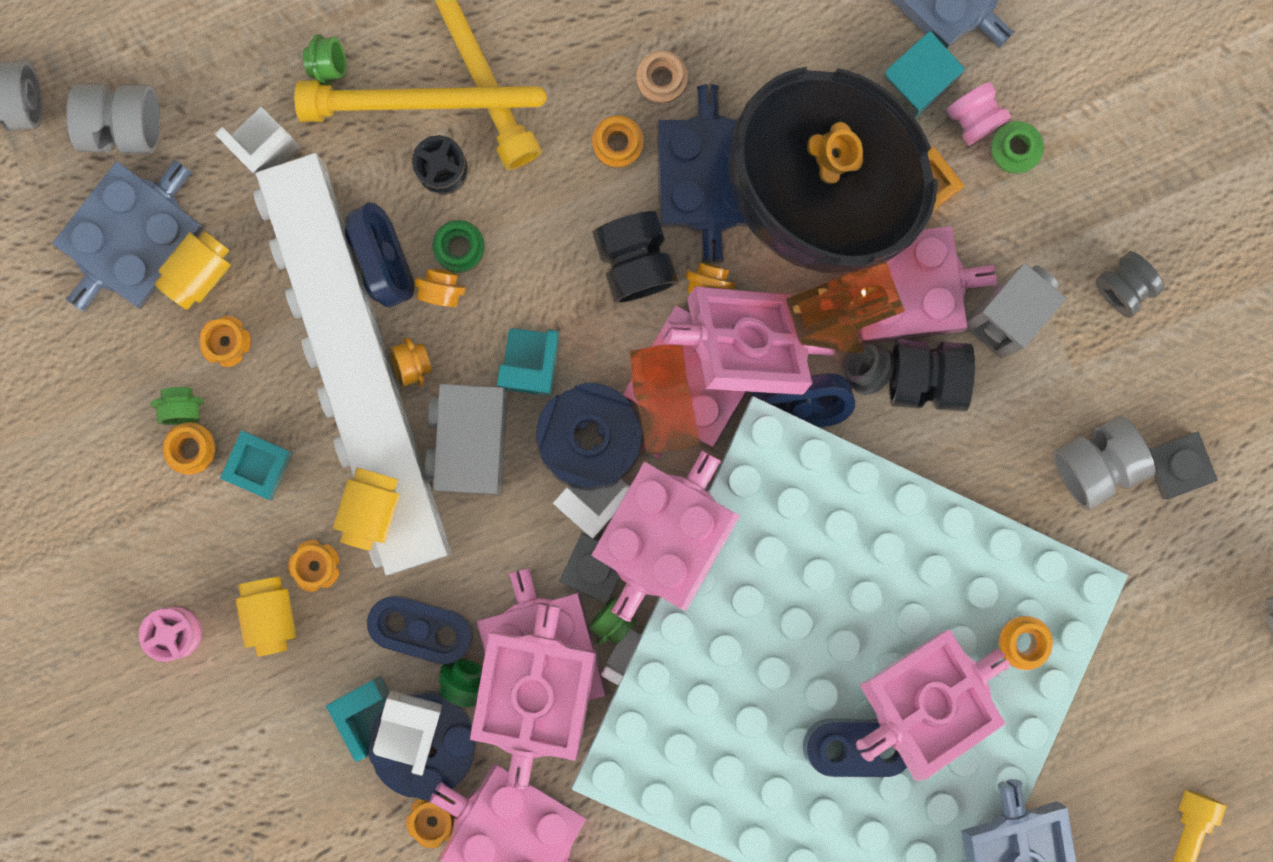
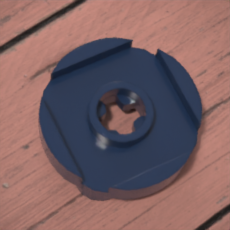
M583 383L574 386L573 389L566 390L561 395L557 394L549 400L539 417L536 439L542 462L556 479L573 488L595 490L614 486L623 476L630 472L641 450L642 429L636 412L623 394L603 384ZM589 423L598 425V435L604 437L603 443L601 445H593L590 450L582 449L581 440L574 437L576 430H586Z
M425 690V692L406 693V695L442 704L434 733L435 737L432 741L433 747L437 750L433 755H428L422 776L412 773L413 765L380 757L373 753L384 708L373 724L370 733L368 756L378 777L391 790L406 797L430 800L433 793L436 795L441 794L435 790L440 782L453 789L464 779L474 759L475 741L470 740L472 723L466 710L461 706L448 702L438 691Z

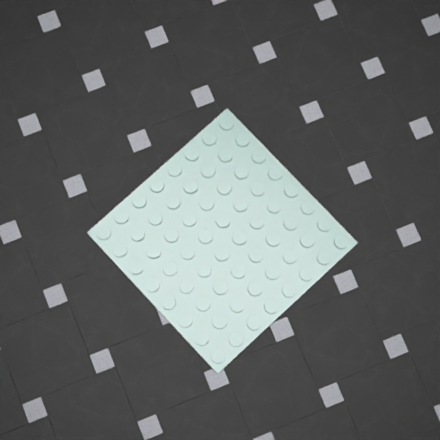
M752 396L708 490L718 504L740 515L687 611L676 607L661 597L658 598L571 789L732 862H967L961 830L993 821L1004 813L1000 789L998 788L1000 782L1004 781L1006 783V780L1010 779L1020 780L1022 782L1024 805H1026L1128 574ZM1031 616L1041 620L1049 628L1053 639V647L1049 658L1043 665L1032 670H1021L1009 665L1007 670L1002 671L987 681L992 701L1006 724L929 778L915 781L908 768L893 777H829L816 771L807 762L803 752V741L808 729L813 724L824 719H878L860 684L936 634L950 629L963 652L976 663L994 649H999V634L1003 626L1015 617ZM1023 633L1018 637L1016 645L1020 652L1029 648L1031 638L1028 633ZM832 741L827 745V758L832 759L840 755L842 751L841 742ZM891 746L882 752L880 757L882 759L890 758L894 754L895 749Z

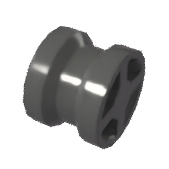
M1129 251L1120 258L1117 269L1113 272L1105 271L1096 279V285L1106 301L1117 312L1127 318L1133 317L1140 311V304L1146 298H1155L1164 291V283L1157 271L1146 259L1133 251Z

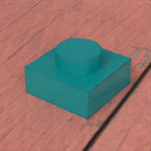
M241 430L220 479L265 499L273 500L293 452Z

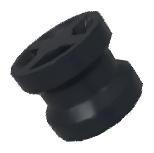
M441 135L430 136L421 141L414 150L412 157L413 170L422 185L430 192L439 195L452 194L465 183L468 175L467 160L458 143L451 138ZM444 171H449V172H451V173L446 172V173H444V174H440V175L438 176V178H436L437 175H438V173H442V172H444Z

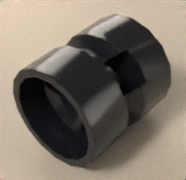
M647 211L628 215L608 222L592 231L601 261L611 265V268L606 273V278L614 303H625L645 298L678 284L679 281L670 254L660 251L661 245L665 242V237L657 212Z
M895 340L892 351L895 368L889 380L891 407L921 409L927 401H930L936 410L968 411L973 394L975 355L972 344L941 342L936 349H931L925 340Z

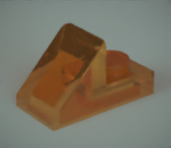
M887 262L870 269L849 273L786 298L801 345L851 353L864 352L858 329L905 312Z
M664 344L631 350L634 397L638 401L646 453L653 455L700 446L683 345Z

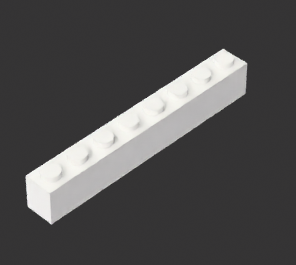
M314 153L256 172L260 189L253 191L254 199L264 221L271 220L276 238L269 240V244L276 265L280 270L287 269L292 287L285 289L286 298L294 318L302 317L308 334V337L301 339L303 351L309 366L312 369L319 368L324 387L318 388L317 392L326 417H335L340 436L334 438V446L343 468L351 467L353 476L358 467L398 479L395 493L400 494L386 542L384 544L374 541L372 550L368 551L375 568L383 566L387 576L453 555L429 480L425 478V468L368 293L364 287L354 250L349 245L345 236L346 225L326 164Z

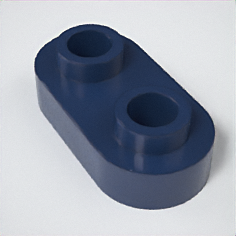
M371 202L349 212L346 218L345 236L358 258L364 274V287L368 295L374 301L388 308L411 299L414 294L413 277L393 224L386 212L380 206Z
M834 373L811 376L812 385L803 395L752 392L748 399L749 403L751 397L754 396L819 428L843 422L855 409V398L849 381L845 377Z
M390 596L381 599L371 608L367 618L369 635L379 646L439 664H449L461 659L469 651L473 641L472 627L469 621L459 612L403 596ZM393 612L401 613L405 618V627L400 632H395L388 626V617ZM443 626L451 627L456 633V640L451 646H445L438 640V631Z
M824 719L813 724L804 737L803 752L807 762L816 771L825 776L893 777L902 773L907 768L897 750H895L890 758L882 759L879 754L871 762L861 756V753L867 749L858 750L856 743L859 739H863L880 727L878 719ZM832 741H840L842 744L840 755L832 759L827 758V745Z

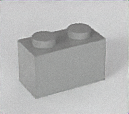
M1023 263L1003 277L967 319V329L1000 358H1004L1025 348L1067 298L1057 290L1060 286L1059 282L1048 271L1037 265L1031 268L1026 263Z
M440 384L439 397H430L428 423L430 428H437L436 449H427L425 478L426 480H434L433 491L490 495L502 494L508 393L503 387Z

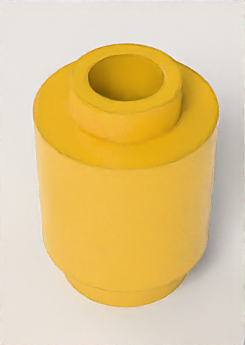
M205 230L199 238L189 232L159 268L158 272L161 276L154 285L178 305L189 310L195 301L201 304L232 266L224 259L230 250Z
M356 468L353 480L347 479L332 529L342 532L341 543L368 551L372 550L374 541L385 544L400 494L395 493L398 479L362 468Z
M281 577L239 584L240 598H236L235 601L244 648L255 647L257 657L288 651L287 640L297 638L289 590L288 588L283 589Z

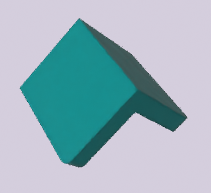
M929 31L886 70L884 78L910 105L908 110L917 119L957 83L966 69L936 36Z
M516 328L510 329L504 365L499 366L497 387H503L506 391L552 397L561 338L559 330L548 329L547 333Z
M381 675L326 705L355 762L368 756L370 733L373 724L384 708L389 695V690Z

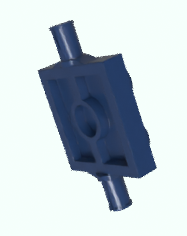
M708 84L697 86L698 116L688 120H659L657 123L661 227H687L697 232H702V262L710 263L712 260L713 263L724 261L722 232L736 226H747L731 193L728 171L732 132L738 120L719 116V86L711 84L709 89Z

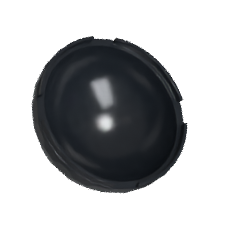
M801 67L774 77L746 103L732 132L728 157L731 193L744 222L767 248L782 259L795 266L822 273H856L886 263L908 248L922 232L931 217L936 202L938 179L933 178L927 153L931 149L928 139L917 120L905 105L884 87L860 74L837 68L835 72L807 70V67ZM843 122L850 127L851 131L858 136L862 143L863 164L859 170L845 172L840 175L838 182L828 184L820 178V166L815 156L809 154L807 143L811 136L816 134L824 135L830 132L833 124ZM834 148L832 155L837 158V150Z

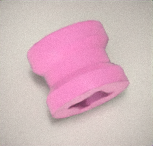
M991 82L970 91L946 109L950 119L958 121L962 126V138L967 146L992 134L1013 118L1008 109L1001 108L995 100L996 89Z
M170 607L153 611L143 620L139 628V642L142 650L150 658L157 661L169 662L189 656L198 648L202 640L200 620L192 611L184 607ZM180 632V637H179V639H178L179 644H178V643H176V639H177V637H178V633Z

